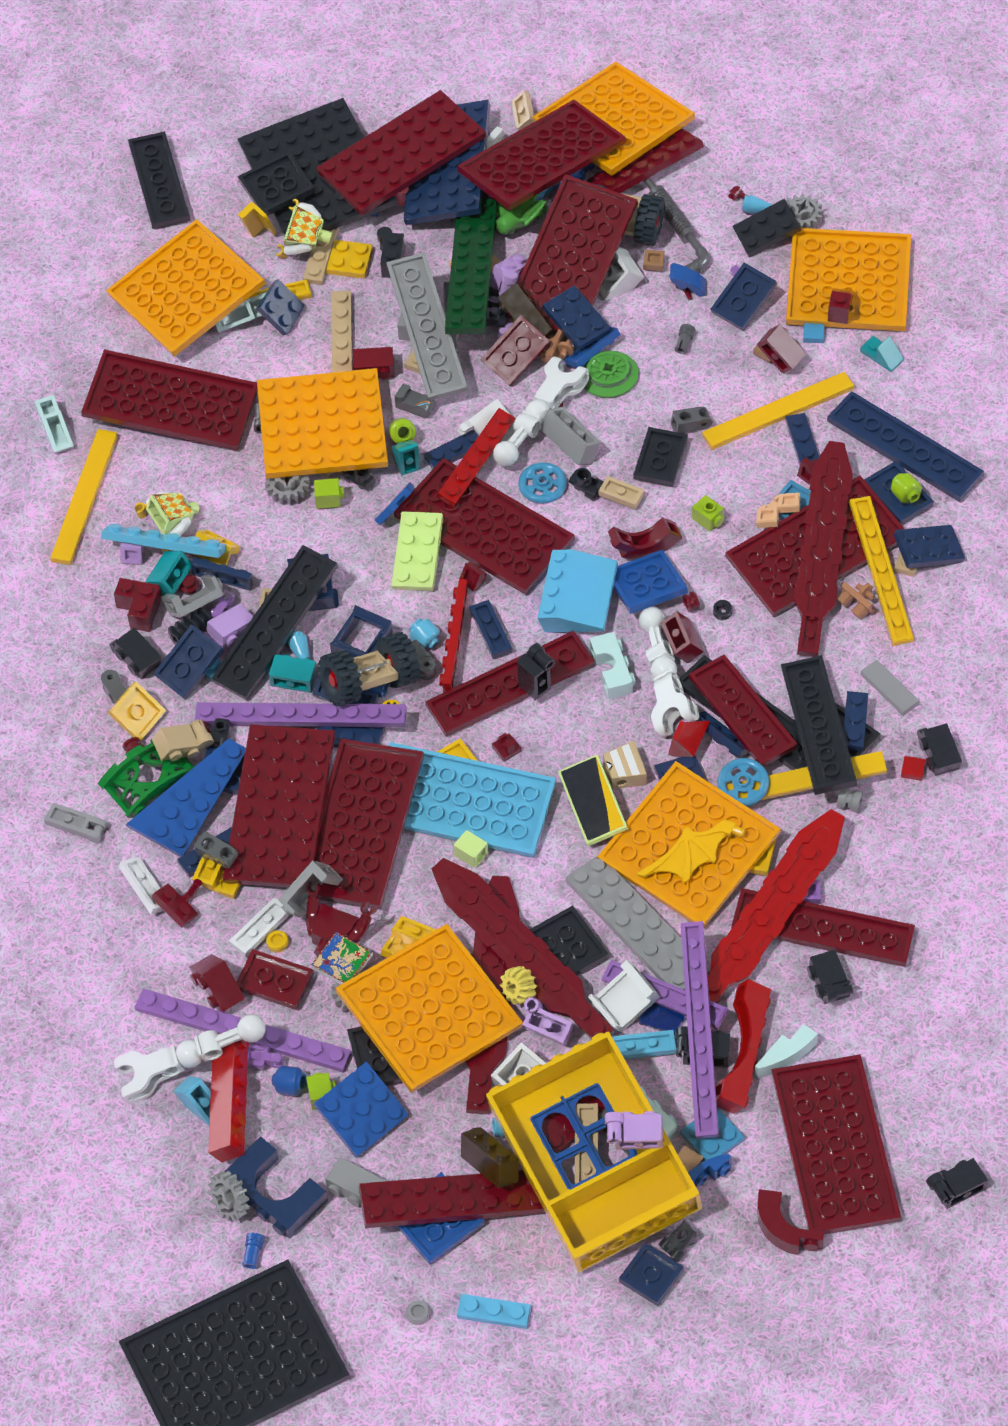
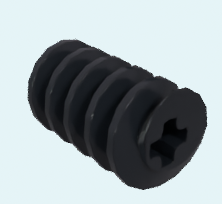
M200 607L194 610V612L188 613L187 617H182L181 621L175 622L174 626L168 627L170 639L176 645L191 624L200 631L203 629L207 632V622L213 618L206 610Z

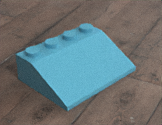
M572 549L552 550L538 613V620L544 632H571L573 630L574 632L604 631L618 566L617 560Z

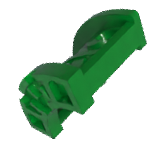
M151 739L150 744L144 747L138 745L126 753L127 758L119 765L114 763L97 784L101 789H105L126 813L127 818H134L195 766L187 757L175 761H161ZM142 764L153 767L162 766L158 781L137 782L140 776L139 766ZM132 771L135 772L133 777L129 775ZM117 787L124 789L122 795L116 789ZM130 791H132V803L134 798L139 797L132 806L126 801Z

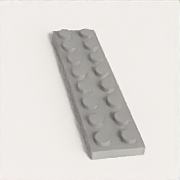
M425 252L386 262L428 400L432 401L468 391L451 334H445L446 318Z
M596 856L566 876V883L659 980L685 990L682 939L615 869L605 864L603 860L598 859ZM707 966V976H708V975L710 974V968Z

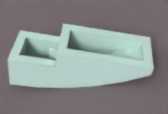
M266 292L247 299L215 324L218 332L262 316L256 308Z
M54 395L36 400L35 407L54 453L73 448L72 440Z
M803 1024L791 1039L782 1035L756 1064L755 1077L759 1079L772 1075L771 1069L787 1067L796 1063L816 1046L818 1033Z

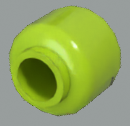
M397 418L391 422L388 433L390 438L398 444L409 440L413 441L416 429L410 420Z
M901 473L894 477L891 491L900 502L908 504L919 499L922 486L912 474Z

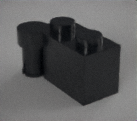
M381 227L377 230V239L380 242V250L382 251L380 262L381 275L383 278H391L386 262L404 258V233H392L391 228Z
M135 627L109 644L116 657L120 661L124 660L130 672L134 676L138 675L141 679L161 664V655Z
M539 643L533 644L528 649L527 654H523L517 661L518 685L534 700H537L551 689L550 669L555 664V660L545 652L544 647Z
M947 723L928 729L922 728L917 730L920 748L926 752L928 757L926 758L929 770H933L935 776L960 768L962 760Z
M836 950L810 957L807 972L809 978L815 980L816 995L818 998L822 997L824 1004L848 998L850 994H853L852 984L846 977Z
M681 1026L676 1028L675 1039L677 1040L676 1056L682 1058L683 1051V1065H690L688 1027ZM714 1031L712 1032L714 1067H728L730 1033Z
M972 1158L968 1161L962 1160L958 1162L954 1168L948 1171L942 1170L932 1174L927 1178L926 1183L930 1190H934L941 1204L948 1209L986 1190L988 1179L976 1160Z

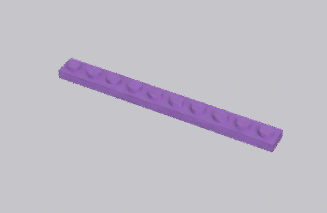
M197 702L195 720L202 719L207 725H213L216 718L229 719L230 725L250 726V724L267 726L405 727L407 707L406 704H345L337 707L333 704Z
M703 921L681 923L695 1137L696 1139L719 1137L704 923Z
M144 988L135 1005V1011L202 1031L213 1030L218 1034L236 1028L241 1017ZM266 1025L265 1034L262 1039L252 1043L269 1046L272 1052L344 1073L351 1056V1050L268 1025Z

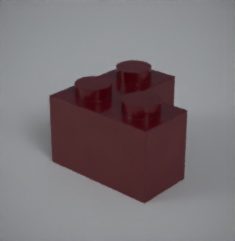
M119 578L114 592L116 608L129 610L127 616L131 629L135 627L136 630L150 632L162 601L160 585Z
M210 954L189 967L192 972L190 975L192 982L196 987L200 986L202 990H206L209 995L207 1001L212 1009L216 1008L224 1012L245 999L225 960Z

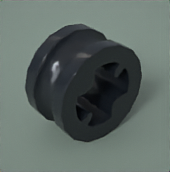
M727 600L716 601L713 606L714 617L718 620L729 619L732 615L731 603ZM719 608H723L726 612H722Z

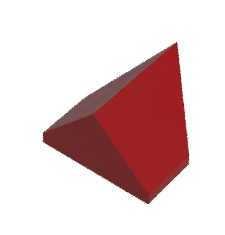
M680 720L672 738L668 755L673 757H694L710 721L683 722Z

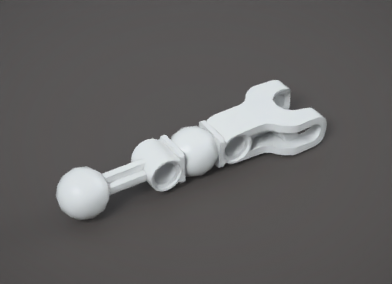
M554 356L544 367L546 380L533 397L534 400L527 404L526 409L522 411L514 422L515 433L508 441H502L495 446L493 457L496 463L501 466H511L517 461L519 455L517 448L527 436L532 438L537 436L542 428L541 424L544 422L547 411L558 408L566 397L576 395L583 390L589 380V370L587 368L579 366L573 372L566 373L563 372L561 358Z
M649 607L641 612L639 624L645 632L649 633L652 645L651 648L646 650L648 661L652 665L651 674L657 698L651 718L656 732L663 738H666L673 734V724L679 716L694 722L699 719L697 704L684 695L680 678L677 675L674 653L669 642L663 640L661 633L663 627L660 622L665 620V616L660 609Z
M254 1014L245 1015L240 1019L236 1028L219 1035L216 1031L209 1030L201 1033L199 1036H195V1040H184L177 1048L173 1045L148 1055H142L137 1051H130L117 1057L114 1060L116 1071L120 1074L134 1073L133 1080L121 1089L123 1101L132 1103L150 1097L158 1083L185 1071V1067L193 1068L199 1065L202 1060L208 1062L209 1060L219 1058L223 1054L222 1047L240 1040L249 1043L259 1041L264 1036L266 1030L263 1019Z

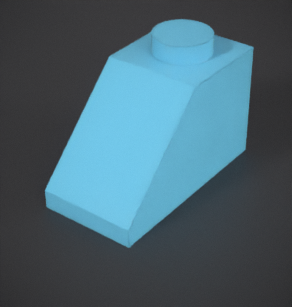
M188 1076L173 1092L186 1108L209 1126L211 1091L201 1078Z

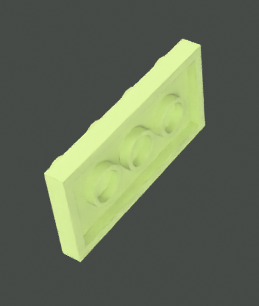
M401 513L392 589L434 591L443 524L442 513Z

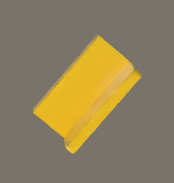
M252 201L237 214L252 237H255L264 228L274 236L277 234L266 213Z
M208 529L198 530L195 537H198L199 540L207 541L213 539L218 540L219 543L226 544L225 553L219 558L198 554L192 555L200 559H207L216 564L227 565L230 555L237 554L241 546Z

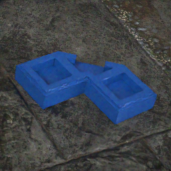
M409 482L375 518V521L379 525L382 524L412 493L415 486Z

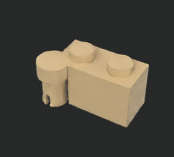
M202 719L195 720L191 724L162 727L152 738L161 761H175L183 757L194 758L200 754L202 749L214 743Z

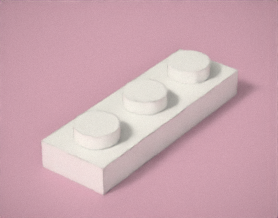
M140 857L121 861L119 869L149 913L155 914L164 911L151 898L160 887Z
M274 897L229 940L230 946L244 957H247L252 949H255L264 941L269 933L273 932L290 915L283 911L281 908L283 905Z

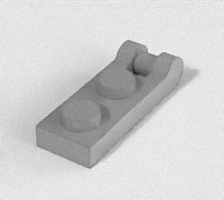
M54 802L44 818L46 825L87 838L94 843L100 842L102 838L101 833L106 831L108 823L103 819ZM90 825L95 827L94 830L89 829Z

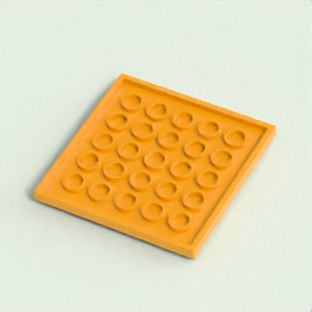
M616 61L532 116L537 121L574 99L626 137L625 144L592 162L611 176L695 119L693 111Z
M196 219L108 288L106 292L175 357L266 285V282Z
M801 228L802 231L792 236L786 312L787 325L813 323L824 324V327L906 331L911 234ZM834 288L854 291L848 324L828 321L829 302Z
M377 368L257 380L266 479L388 467Z
M675 761L626 821L628 830L614 835L597 858L603 860L605 864L615 869L623 878L688 921H703L705 928L779 836L781 828ZM722 820H727L745 829L743 837L732 834L731 838L724 837L718 845L715 864L711 862L701 864L694 870L690 880L685 884L682 883L683 879L671 872H657L646 878L637 875L639 871L665 855L676 844L686 827H689L694 832H704L713 828Z
M448 924L443 925L336 987L338 996L411 1093L523 1027L522 1020Z

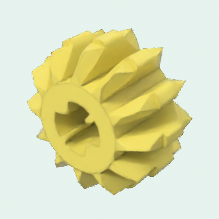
M524 966L509 968L501 976L503 981L500 984L503 988L502 994L506 995V1001L512 1002L513 1005L524 1004L526 999L536 995L534 990L537 987L534 983L535 977L531 976V970L525 969Z

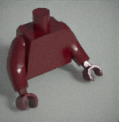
M309 882L306 885V891L309 894L307 899L306 927L309 937L312 938V943L317 945L314 954L316 956L319 955L335 932L356 943L360 942L368 931L372 919L370 915L377 912V907L372 906L369 911V902L363 903L360 907L362 914L359 918L321 903L320 905L317 893L322 888L321 884L318 883L316 891L311 888L312 882Z

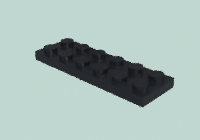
M165 131L128 139L152 229L190 221Z

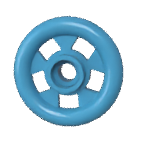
M541 462L532 464L523 470L519 477L518 486L521 494L526 499L544 504L553 502L564 494L567 487V478L563 470L558 466ZM543 470L544 472L542 474L535 475V472ZM553 473L558 477L555 480L550 476ZM527 480H533V485H526ZM552 486H555L557 489L553 493L549 491ZM537 490L543 493L542 495H536L534 491Z
M738 758L730 761L721 769L717 786L743 805L751 806L758 803L766 795L769 788V776L766 769L759 762L749 758ZM738 768L741 771L737 773L735 776H732V774L730 773L732 770ZM752 768L756 771V774L752 776L746 771ZM741 779L747 780L745 784L739 783ZM732 782L734 789L728 791L726 783ZM754 782L760 783L758 791L752 789ZM748 792V798H738V793Z

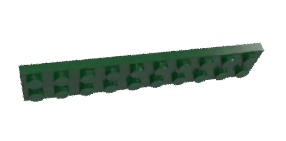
M482 198L481 214L456 217L445 334L486 333L497 201L493 198Z

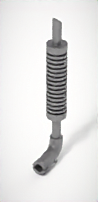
M651 178L645 179L643 182L650 190L649 195L665 199L664 218L681 241L685 244L690 243L696 251L695 254L698 258L685 267L697 273L702 272L709 263V254L704 246L702 247L697 241V231L662 185L656 186Z

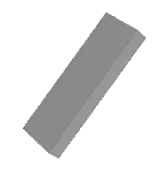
M875 660L861 670V676L902 716L919 705V700L878 660Z

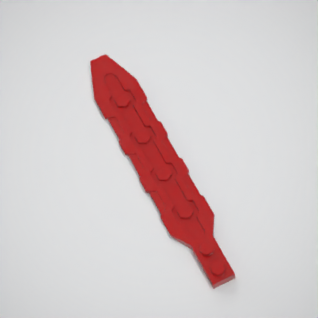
M830 809L801 829L787 847V852L775 869L770 871L763 881V886L750 904H747L742 910L738 921L728 935L722 938L712 952L710 974L708 975L710 1001L718 1004L729 987L749 978L761 961L760 958L773 939L777 938L781 933L789 916L797 905L802 903L818 875L826 869L836 855L845 816Z

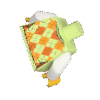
M293 199L296 205L295 207H289L293 213L284 238V245L286 246L278 244L276 248L281 249V252L276 253V256L286 258L288 255L309 252L311 249L316 248L318 240L325 243L330 242L332 232L322 229L324 220L313 205L300 203L297 199Z
M163 491L151 494L145 504L139 502L134 507L140 519L145 518L149 513L162 534L177 533L180 536L191 526L193 515L199 513L197 502L188 503L181 493H167ZM162 549V552L164 553L165 551H170V550Z

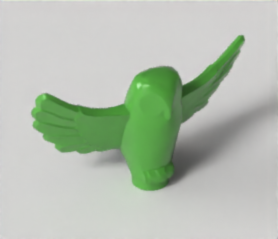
M537 194L510 211L497 202L496 216L499 217L496 221L497 231L504 235L513 234L515 230L527 226L533 220L543 218V215L547 213V201L536 200Z

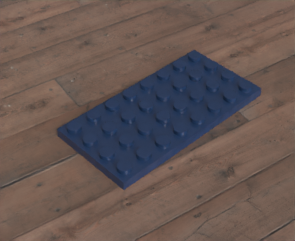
M488 99L457 104L486 131L487 137L408 186L404 211L405 225L481 214L483 190L458 172V165L487 149L490 102Z

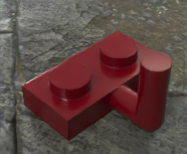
M195 879L188 891L182 896L167 883L154 892L151 898L182 928L198 915V912L188 901L194 898L202 885V881Z

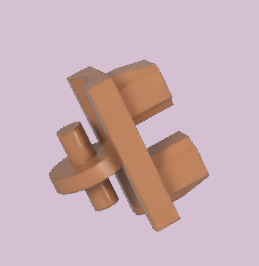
M558 329L556 335L548 336L547 339L551 342L548 345L549 348L544 349L539 357L543 363H548L554 356L563 360L565 356L573 355L574 347L564 333Z
M846 582L841 585L843 591L837 600L845 608L854 600L857 605L851 612L858 619L861 620L868 613L873 615L876 612L872 607L873 605L866 599L872 600L875 597L871 593L872 585L867 583L862 586L858 583L855 588L859 592Z

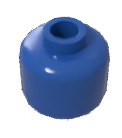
M280 1066L276 1073L272 1075V1085L280 1095L298 1096L306 1088V1074L299 1067Z

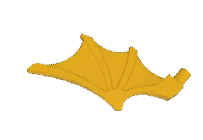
M722 820L716 826L704 832H694L689 827H686L679 840L665 855L639 871L637 875L646 878L657 872H671L683 879L682 883L685 884L690 880V876L698 866L706 862L715 864L717 860L716 851L724 837L731 838L732 834L743 837L745 829L727 820Z

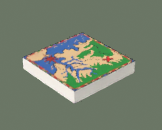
M335 932L311 964V969L341 985L361 973L372 958L373 952Z

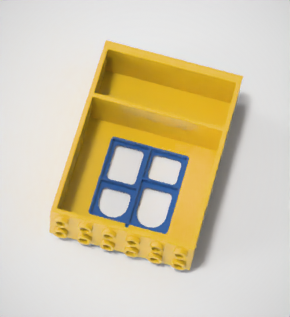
M609 1031L604 1034H596L592 1037L591 1041L585 1044H577L572 1047L571 1051L565 1054L555 1055L551 1058L550 1062L544 1065H536L531 1068L530 1072L514 1076L509 1083L503 1086H495L486 1094L492 1114L513 1153L519 1158L521 1168L578 1273L702 1209L700 1193L664 1129L663 1148L628 1149L630 1155L627 1158L606 1167L590 1140L592 1134L607 1127L605 1125V1117L588 1126H583L575 1111L576 1104L586 1096L599 1098L607 1112L643 1114L646 1111H653ZM553 1113H560L566 1116L579 1138L577 1144L560 1153H555L542 1131V1122L548 1115ZM581 1152H586L596 1169V1173L577 1184H572L561 1164L563 1161Z

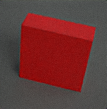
M904 756L901 778L922 781L926 759Z

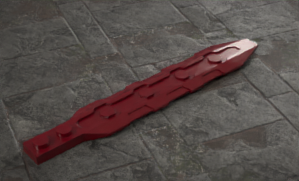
M829 441L812 468L809 506L804 522L806 525L804 542L801 546L799 558L801 560L798 581H796L794 602L802 618L797 655L818 656L823 620L836 605L838 590L836 584L843 553L841 551L843 532L846 530V510L853 479L845 443Z
M442 858L431 868L445 904L478 934V938L506 963V967L509 969L524 966L525 969L531 970V976L535 977L534 983L537 985L534 989L536 991L535 997L548 1011L570 1017L590 1039L599 1033L604 1034L609 1031L611 1036L616 1033L606 1020L586 1001L582 980L568 966L562 964L549 950V946L526 927L512 908H508L477 873L445 858Z
M492 876L488 885L493 889V893L519 916L520 911L509 876ZM475 932L473 954L471 955L502 994L503 988L500 984L503 981L501 976L508 970L506 963L491 948H488ZM508 1036L465 1061L470 1071L466 1113L489 1115L490 1107L486 1094L492 1089L491 1074L506 1057Z

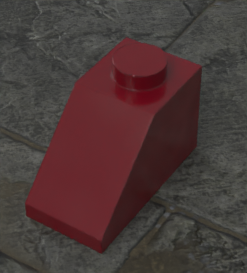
M837 288L832 290L828 308L829 322L848 324L854 291Z

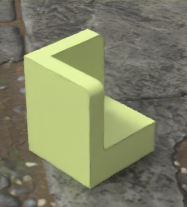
M467 830L453 845L454 856L474 868L488 854L487 842Z

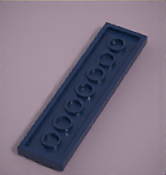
M853 391L827 416V422L893 462L897 461L901 467L959 502L984 476V470Z

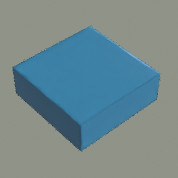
M804 323L803 343H823L824 324Z

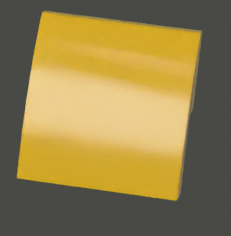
M203 857L192 878V881L200 879L202 881L201 886L232 899H235L241 884L224 883L223 875L225 868L217 862L207 858L204 859Z
M401 916L392 928L390 938L381 949V956L388 958L436 929Z

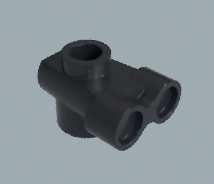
M370 468L341 471L340 473L341 478L347 482H353L360 489L366 491L376 482V479L371 476Z
M578 468L571 475L568 482L576 490L585 493V497L593 501L604 481L597 477H591V472L588 469Z
M215 719L210 733L214 743L209 747L218 748L226 740L230 739L231 722L229 719Z
M683 1221L668 1237L664 1236L658 1245L675 1261L679 1262L685 1255L684 1250L686 1247L695 1242L697 1231L686 1221Z

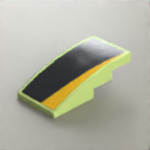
M598 754L558 771L588 846L628 830Z

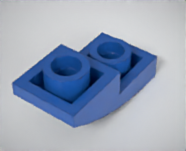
M670 264L669 277L673 284H676L681 290L688 287L699 297L706 295V279L702 275L683 265Z
M729 1154L719 1155L702 1162L690 1170L688 1174L695 1186L703 1185L709 1176L714 1180H717L720 1176H726L732 1168V1156Z

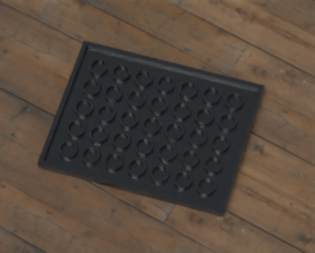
M344 98L237 138L251 169L288 151L315 188V193L299 200V202L311 204L317 209L324 220L323 230L331 231L398 205L394 195L361 216L317 173L316 167L364 138ZM295 203L273 213L284 236L293 213L289 207H295Z
M289 1259L119 1341V1345L160 1426H254L350 1379V1374Z

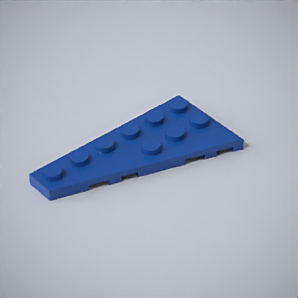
M231 739L226 740L130 820L126 827L182 857L187 852L245 756L246 748Z

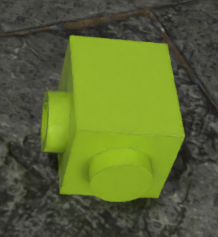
M339 478L314 480L316 509L341 507L340 499L344 498V487L339 486Z
M704 495L692 506V519L711 532L715 527L718 528L722 525L724 521V507L707 495Z
M314 1073L306 1077L312 1110H317L313 1104L336 1086L335 1080L330 1081L329 1073Z

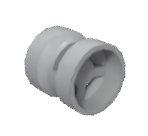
M848 788L841 789L837 800V808L844 809L848 807L851 811L858 813L863 791L856 790L851 792Z

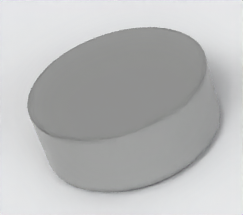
M419 1300L411 1302L406 1309L407 1319L414 1325L426 1323L430 1317L429 1306Z

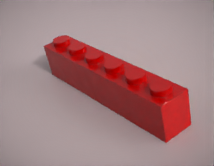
M244 1040L222 1047L223 1054L219 1058L212 1060L208 1153L222 1163L244 1155L249 1042Z

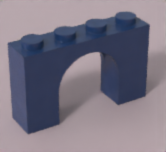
M260 1136L244 1152V1155L236 1159L224 1172L230 1171L231 1176L236 1174L237 1180H242L241 1186L247 1189L245 1195L249 1197L246 1203L249 1207L252 1206L256 1210L258 1217L264 1222L268 1220L273 1224V1229L279 1235L285 1234L290 1239L328 1202L327 1192L309 1178L294 1194L286 1199L270 1200L263 1197L256 1189L257 1183L262 1175L279 1158L277 1149Z

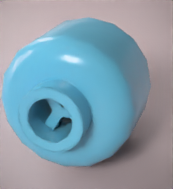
M420 618L409 628L411 631L409 634L412 641L416 639L424 649L428 647L433 649L440 642L438 639L440 630L430 619L422 620Z

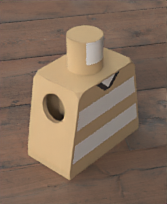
M635 741L624 744L603 755V768L612 789L647 785V773Z

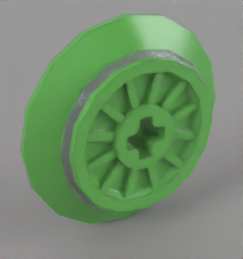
M619 351L600 352L583 366L589 370V380L584 389L598 397L613 398L623 395L631 390L638 380L639 369L636 362L627 354Z

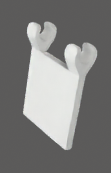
M496 399L469 420L463 422L457 429V432L463 436L473 428L480 435L498 408L507 413L509 412ZM514 423L501 442L508 441L515 433Z

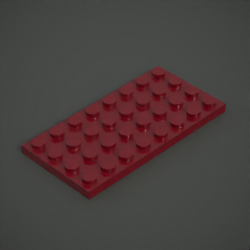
M439 90L319 165L316 169L317 173L363 216L486 138V131L442 90Z
M573 99L458 165V172L510 211L563 180L565 174L570 176L625 144L626 137Z
M566 174L517 282L524 287L555 327L556 331L553 333L555 335L559 328L542 309L543 304L575 285L592 306L594 305L638 204V200ZM505 312V317L513 318L509 312Z
M104 349L83 405L81 416L238 451L258 392L257 382Z
M443 458L394 511V517L401 520L402 512L442 513L441 545L526 595L547 572L552 550H566L575 540V535L477 477L472 481L455 507L450 506L437 498V494L457 466Z
M861 475L852 480L851 494L848 496L846 530L843 532L841 547L843 553L837 580L867 563L849 504L850 499L870 496L887 551L897 546L893 535L895 531L904 529ZM809 505L800 509V512H795L779 521L778 527H769L725 552V557L773 617L795 605L794 593L796 581H798L801 563L799 558L806 528L804 524L805 515Z
M250 724L229 845L239 855L229 869H224V883L289 888L312 861H315L335 740L334 730Z
M347 739L340 740L326 789L315 861L329 864L343 880L338 886L323 883L321 890L317 893L319 899L358 906L369 902L368 907L376 906L377 909H382L425 756L423 751Z
M861 1054L771 1069L808 1230L822 1231L824 1234L901 1221V1214Z

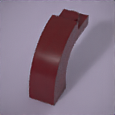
M664 517L650 528L636 533L626 532L614 526L607 531L611 538L610 543L615 549L619 550L621 557L625 559H638L660 550L666 551L682 539L676 522Z
M759 1189L757 1202L758 1223L765 1237L773 1245L795 1255H798L799 1247H804L808 1251L823 1249L824 1232L796 1228L785 1221L780 1210L782 1192Z

